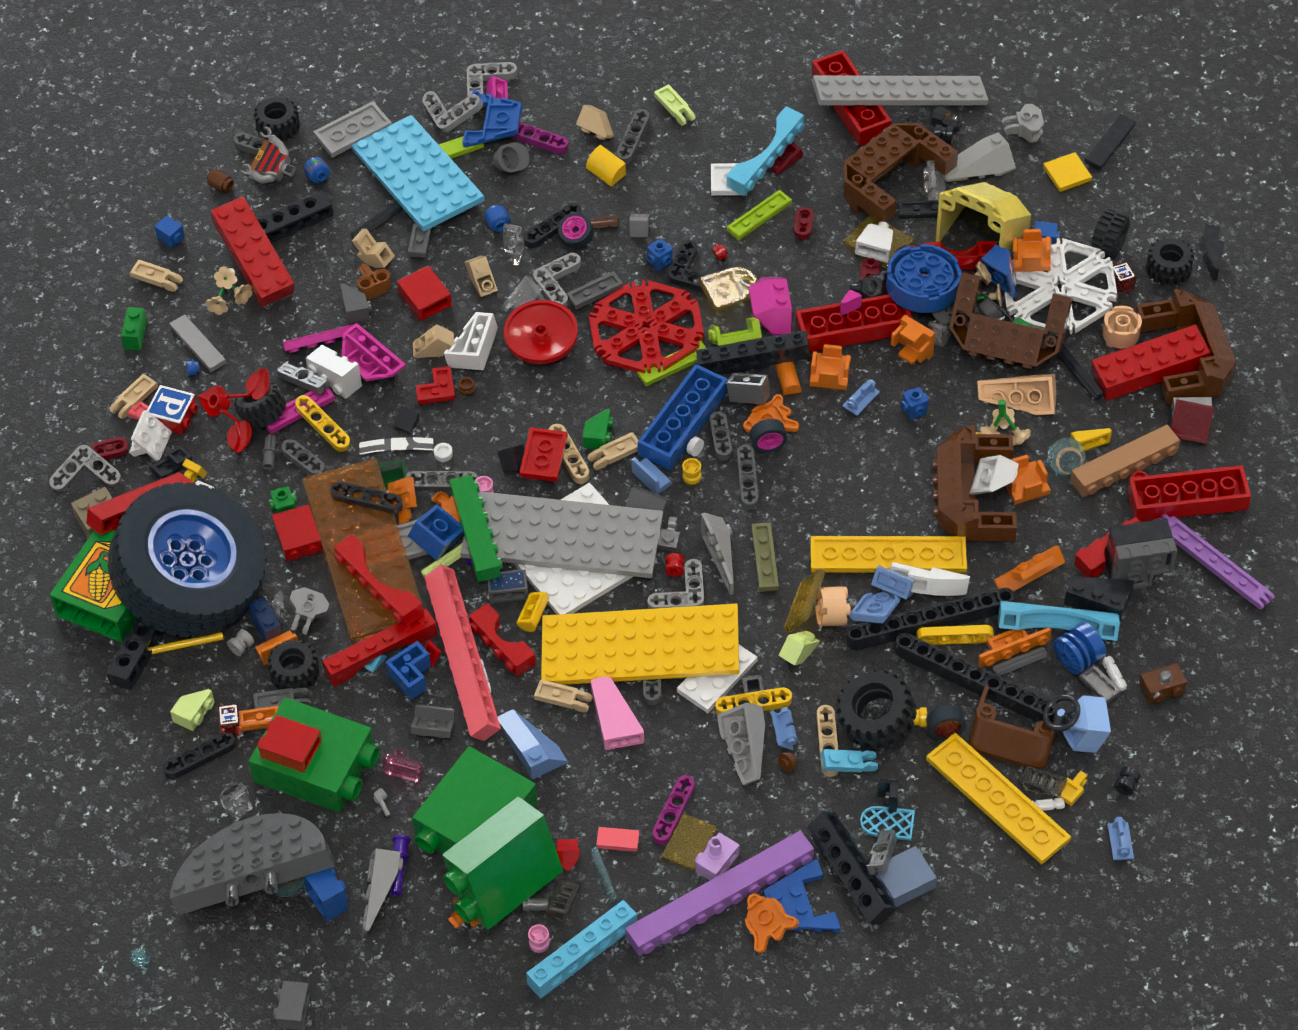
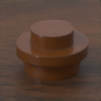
M464 377L458 382L457 389L461 394L469 395L475 391L476 384L471 378Z
M790 752L779 755V766L787 772L793 771L797 765L796 757Z

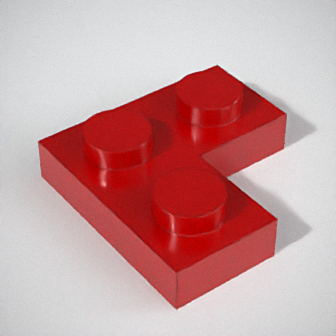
M450 366L432 368L434 383L416 385L418 405L455 400Z

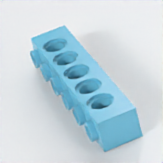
M622 900L526 973L527 985L541 999L626 935L625 928L637 922V913Z

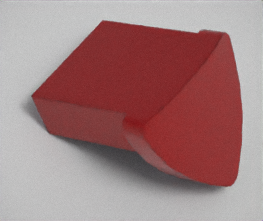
M558 839L556 852L561 866L566 871L571 870L578 860L580 854L578 839Z

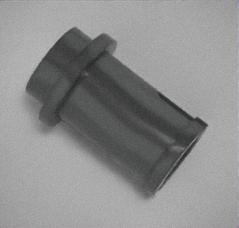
M527 898L523 902V911H527V913L529 911H548V898Z

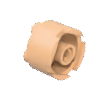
M1116 306L1105 314L1102 335L1107 346L1128 348L1137 343L1140 336L1142 319L1139 313L1137 314L1133 311V308Z
M847 587L817 588L815 599L819 600L818 605L815 606L818 625H847V615H850L851 611L850 604H846V598L848 597Z

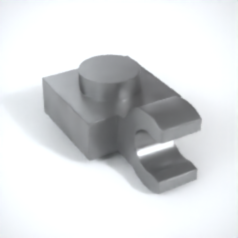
M670 516L667 530L661 529L657 549L677 551L680 540V532L676 531L678 525L676 523L677 517Z

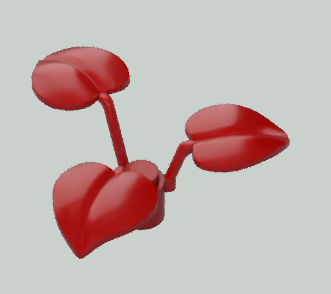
M266 368L259 369L249 377L246 383V389L249 392L246 394L229 395L226 394L223 387L214 386L198 395L200 403L208 415L217 417L223 413L236 423L230 427L227 433L228 444L236 453L242 452L247 447L251 439L252 429L248 421L243 420L239 422L238 419L226 411L231 404L229 398L250 397L252 395L253 399L259 400L265 396L270 386L269 372Z

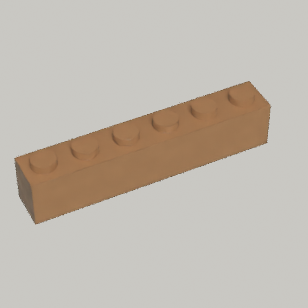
M1165 425L1073 469L1070 482L1082 497L1092 495L1103 487H1109L1120 479H1126L1136 471H1142L1151 464H1157L1162 459L1175 455L1179 450L1180 439L1168 425Z

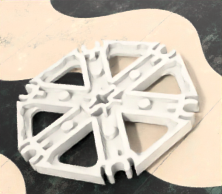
M1057 238V243L1051 246V271H1048V273L1043 271L1015 272L1016 284L1036 290L1017 302H1014L1013 297L1005 292L1006 308L1009 316L1016 314L1014 315V320L1019 317L1034 328L1043 329L1046 324L1034 321L1030 317L1051 303L1053 293L1071 296L1073 301L1095 307L1096 311L1081 321H1076L1073 317L1071 305L1066 329L1072 334L1073 327L1075 328V333L1104 316L1107 312H1110V309L1113 308L1112 303L1109 301H1117L1114 270L1110 257L1103 259L1105 252H1101V249L1062 238L1063 244H1061L1060 239ZM1072 251L1088 256V258L1067 270L1065 253ZM1099 273H1104L1107 276L1108 289L1097 288L1084 284V282ZM1058 281H1060L1062 286L1061 292H1059Z

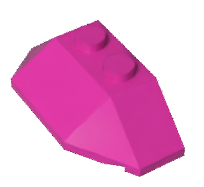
M762 277L751 284L748 290L753 317L759 319V323L769 330L772 336L791 333L792 306L787 279L782 277Z
M356 323L343 332L342 357H347L350 363H359L360 376L365 381L393 377L406 367L402 360L359 324Z

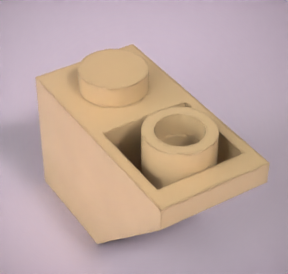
M583 105L576 125L581 126V130L584 132L595 133L599 139H613L614 134L606 112L592 105Z
M478 256L464 262L470 280L480 297L498 291L486 256Z
M436 324L413 342V357L443 356L444 352L449 350L454 344V333Z

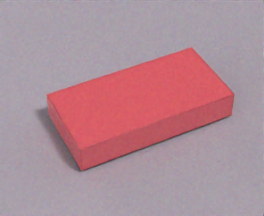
M599 827L596 847L600 849L637 852L639 830Z

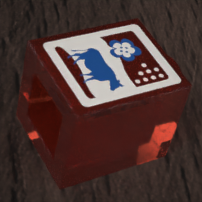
M1125 261L1113 265L1117 292H1127L1134 289L1136 275L1129 263Z
M238 704L218 706L221 733L242 734Z

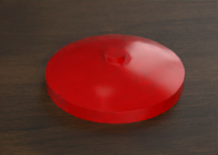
M534 300L520 305L508 316L504 326V338L508 349L518 359L532 364H548L560 360L573 349L578 338V326L573 313L564 305L550 300Z

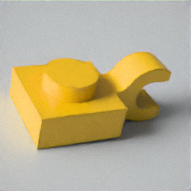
M1080 771L1073 781L1067 777L1055 791V796L1063 798L1064 802L1072 806L1084 793L1083 786L1087 782L1085 778L1088 775Z

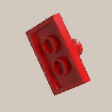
M530 427L520 468V477L557 482L568 433L565 431Z

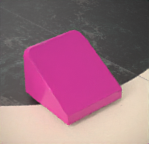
M849 290L841 301V314L844 315L861 307L862 295Z

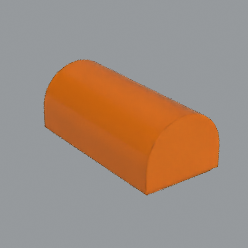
M793 361L775 364L783 396L800 393L801 386Z
M279 706L239 711L241 732L266 729Z

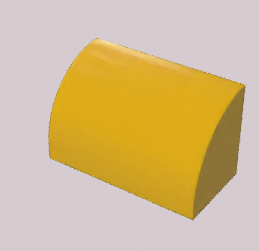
M599 145L587 160L586 168L609 186L614 185L626 175V163L602 145Z

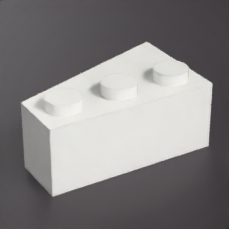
M476 312L463 328L464 331L460 337H456L453 346L444 352L448 366L451 368L484 370L498 329L493 313Z
M321 345L306 357L307 369L315 372L317 376L325 379L328 378L333 391L347 399L362 386L359 363H350L347 357L343 356L340 358L336 356L337 352Z

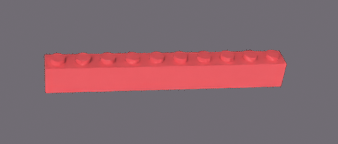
M440 564L425 576L426 587L430 594L431 604L440 629V636L443 639L449 667L452 670L454 684L459 695L458 698L463 708L468 732L471 737L485 741L499 731L501 727L454 569Z

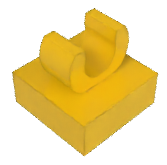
M188 459L184 461L183 466L187 469L184 473L186 478L193 483L196 481L197 476L204 479L207 474L205 469Z

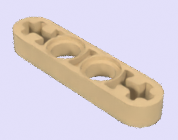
M553 424L549 428V430L567 432L561 424ZM568 434L566 444L570 448L564 451L562 461L572 479L578 484H583L589 480V468ZM570 458L578 459L576 463L568 462ZM578 468H579V471L581 472V474H584L583 476H581L580 474H578V470H577Z
M822 705L817 709L821 771L825 776L833 777L839 771L823 770L821 752L825 746H832L834 750H838L835 711L829 705ZM823 713H827L828 722H824ZM826 728L831 729L833 733L827 736L822 733V730Z

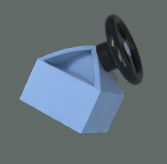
M1059 695L1051 699L1044 708L1043 721L1046 727L1055 732L1063 731L1073 751L1096 753L1111 733L1105 697L1083 695L1077 700L1071 695ZM1069 701L1073 706L1064 708L1060 707L1057 703ZM1051 708L1056 711L1054 725L1049 720Z

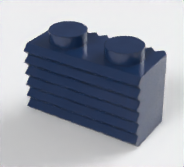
M265 597L248 605L250 618L265 642L283 634L281 623Z

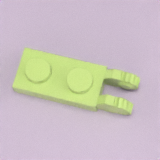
M666 85L654 92V97L676 118L681 126L686 124L682 113H685L690 121L695 119L694 112L691 111L688 104L670 85Z

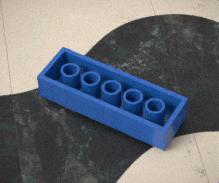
M695 364L637 442L638 456L644 459L647 458L649 461L671 471L687 449L689 441L696 437L710 418V415L728 393L726 385L728 379Z

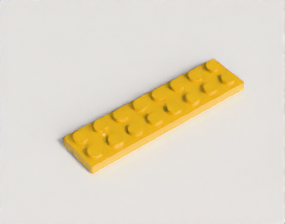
M811 536V572L875 573L879 565L890 570L892 562L928 571H931L932 567L954 573H967L966 537Z
M954 733L926 756V760L1041 865L1071 840V836L958 734Z

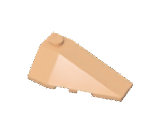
M1055 374L977 381L979 400L998 405V401L1003 399L1006 401L1007 407L1015 410H1022L1034 415L1055 414Z

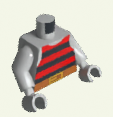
M263 127L267 130L268 134L264 135L262 132L259 134L262 138H268V141H264L251 167L249 164L242 165L243 168H246L247 172L241 170L239 171L240 175H249V178L261 184L274 181L279 182L284 174L292 177L295 174L296 167L290 165L289 151L280 139L275 135H271L269 127Z

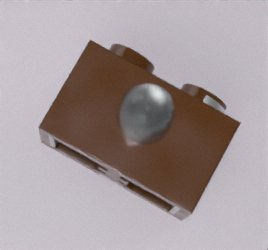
M1178 663L1141 674L1139 686L1148 704L1161 702L1166 696L1178 697L1185 693L1187 680Z

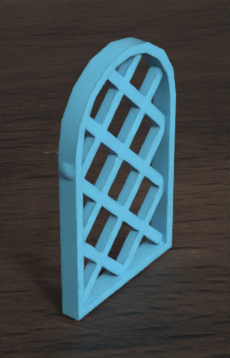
M872 806L862 813L860 824L863 831L868 835L878 837L877 833L871 831L875 829L876 832H879L877 827L883 824L886 827L885 830H891L897 826L901 830L896 833L897 839L911 841L915 810L897 808V812L890 814L888 812L889 807ZM869 811L874 814L870 818L865 815ZM885 812L888 817L882 820L879 814ZM897 813L902 817L898 821L893 818ZM912 815V820L910 822L907 818ZM875 817L880 821L876 825L871 822ZM889 819L894 822L890 827L885 823ZM905 820L908 826L902 828L899 823ZM869 823L872 828L867 830L864 825ZM911 827V829H910V836H909V834L906 832V830Z

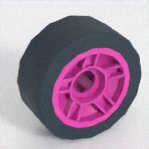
M572 212L560 220L558 233L564 244L576 249L586 246L592 240L594 227L585 214Z
M777 419L759 421L751 428L749 433L754 449L763 453L778 450L786 443L788 438L784 424Z

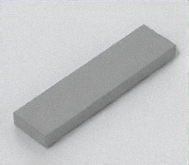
M185 314L169 323L170 328L210 372L226 364L225 358Z

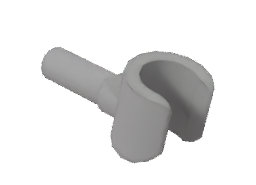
M380 788L374 792V801L381 806L385 816L389 817L391 814L383 801L387 798V794Z

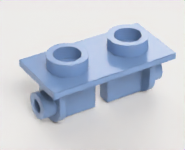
M872 379L867 380L842 407L858 416L880 393V391L875 389V381Z
M784 707L779 713L771 711L778 745L794 750L793 745L796 744L797 736L794 726L790 725L793 723L791 710Z
M1116 817L1113 823L1107 824L1113 860L1134 859L1128 822H1125L1122 817Z

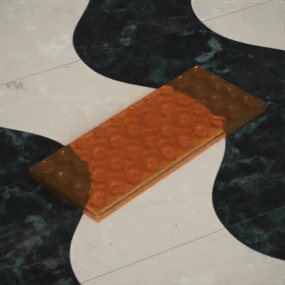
M376 458L302 478L351 642L370 637L396 624L397 622L393 618L392 613L385 611L380 601L373 599L369 590L366 587L362 588L357 578L350 576L346 567L343 564L340 565L334 557L336 555L334 546L353 534L364 545L367 555L366 565L371 574L381 583L391 588L410 591L421 602L394 514L339 502L331 496L330 487L335 482H345L387 492ZM356 492L352 495V497L355 499H359L362 497L363 494L360 492ZM375 496L372 497L370 501L372 503H378L381 500V498Z

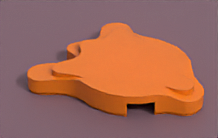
M776 394L770 402L752 409V413L743 424V429L750 433L751 428L759 421L777 419L784 424L785 431L797 432L799 430V423L787 418L791 416V409L783 405V396Z
M756 893L749 895L745 924L754 936V950L757 953H764L770 937H773L776 941L782 940L785 931L797 928L799 921L797 918L787 915L782 904L776 899L759 896Z

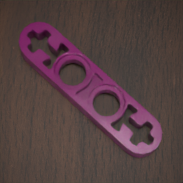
M521 122L518 134L509 136L510 138L557 154H564L568 151L567 138ZM527 132L533 133V135L529 137L525 136L524 134ZM541 138L549 139L547 142L540 141Z
M684 775L676 781L653 828V840L656 844L665 845L671 840L694 792L695 783L692 777ZM688 783L689 786H686L684 793H682V785ZM675 798H680L683 800V803L677 806L672 801ZM670 814L675 816V820L667 822L664 817ZM663 827H665V835L658 837V834H661Z

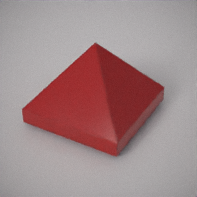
M428 640L424 648L429 653L430 664L433 667L442 652L431 640Z

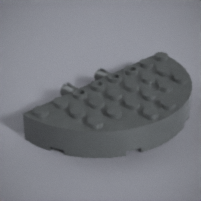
M281 813L255 815L251 818L234 822L195 848L175 876L171 887L170 899L179 915L223 901L229 906H234L233 900L235 899V905L239 903V896L265 889V892L268 894H273V887L274 893L278 891V884L335 867V862L322 833L309 820L296 815Z

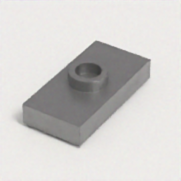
M1094 664L1079 675V680L1097 697L1106 698V704L1121 694V689Z

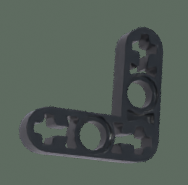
M692 240L684 241L668 270L669 282L705 294L716 293L719 288V282L716 277L689 270L697 254V244ZM686 260L687 263L681 265L678 263V261ZM691 278L698 279L695 283H691L688 280Z

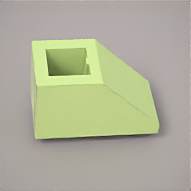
M809 631L788 635L778 656L793 665L802 664L818 646L820 641Z
M207 689L181 696L170 711L173 722L194 731L196 726L202 723L206 712L211 710L214 705L212 690Z

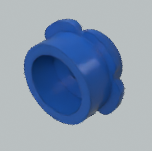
M194 359L186 361L188 376L194 375L195 377L200 372L198 361L194 362Z

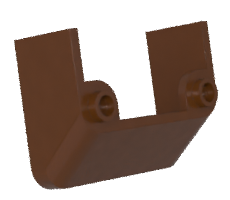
M985 685L976 710L969 745L980 755L1034 771L1043 770L1047 766L1058 732L1048 729L1044 721L1038 722L1034 731L996 721L997 712L995 707L987 704L989 686Z

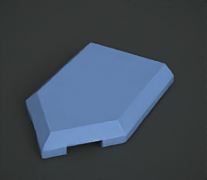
M885 590L875 595L872 593L865 594L850 612L849 617L853 621L883 623L898 605L900 598Z

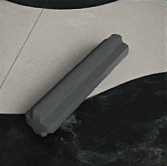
M1044 647L1036 648L992 666V672L998 676L1046 658L1047 652Z

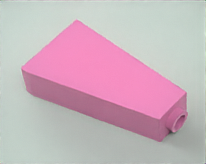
M598 677L590 680L591 692L605 750L644 743L643 728L611 677Z

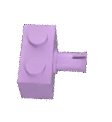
M719 832L717 836L709 840L705 851L697 855L695 859L696 872L708 880H712L725 873L739 856V844Z

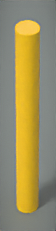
M219 632L157 645L146 650H152V654L224 640L223 633Z

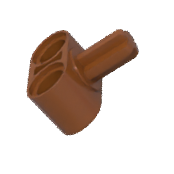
M361 264L359 271L362 277L357 280L358 291L365 294L366 300L384 294L391 289V279L388 270L379 269L373 272L368 264Z

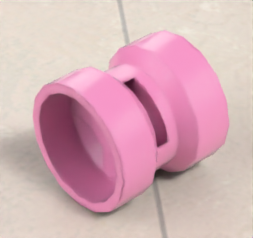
M480 476L475 480L478 481L481 492L494 493L491 478Z
M540 924L532 926L528 932L531 950L537 953L546 951L550 945L548 929Z

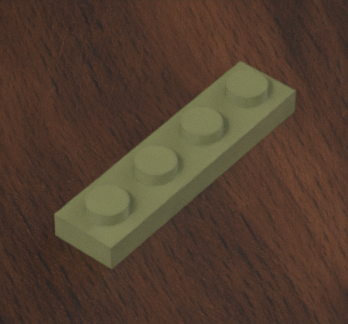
M771 522L752 524L759 592L779 590Z

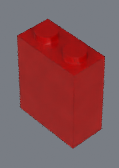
M429 266L419 269L415 273L397 281L399 294L420 321L452 306L450 292Z
M309 505L272 515L274 527L286 561L297 560L300 557L314 555L323 551L321 538Z
M276 715L274 720L269 722L265 736L261 737L258 742L260 757L305 773L322 742L321 732L316 728Z

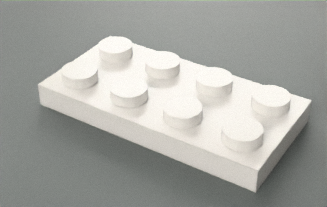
M739 645L740 674L687 677L677 687V693L706 713H709L715 707L716 701L724 697L757 662V656Z

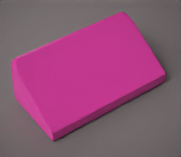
M491 76L486 83V93L498 99L502 97L508 99L507 81Z

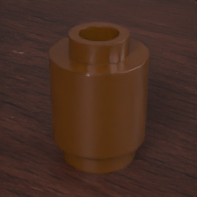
M211 170L207 175L208 185L215 189L228 193L233 188L234 180L220 170Z

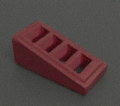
M793 142L788 144L784 153L778 156L774 162L779 167L775 168L772 166L769 169L776 175H779L804 155L802 149Z

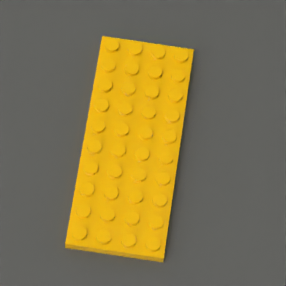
M738 604L542 616L541 680L567 685L591 683L590 680L609 676L613 682L740 674Z

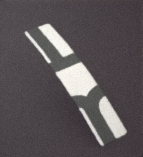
M388 438L360 442L359 454L391 450H433V438Z

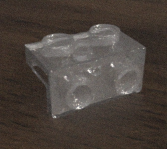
M934 160L927 161V168H923V179H926L924 181V192H927L928 200H939V194L945 191V179L939 172H935Z

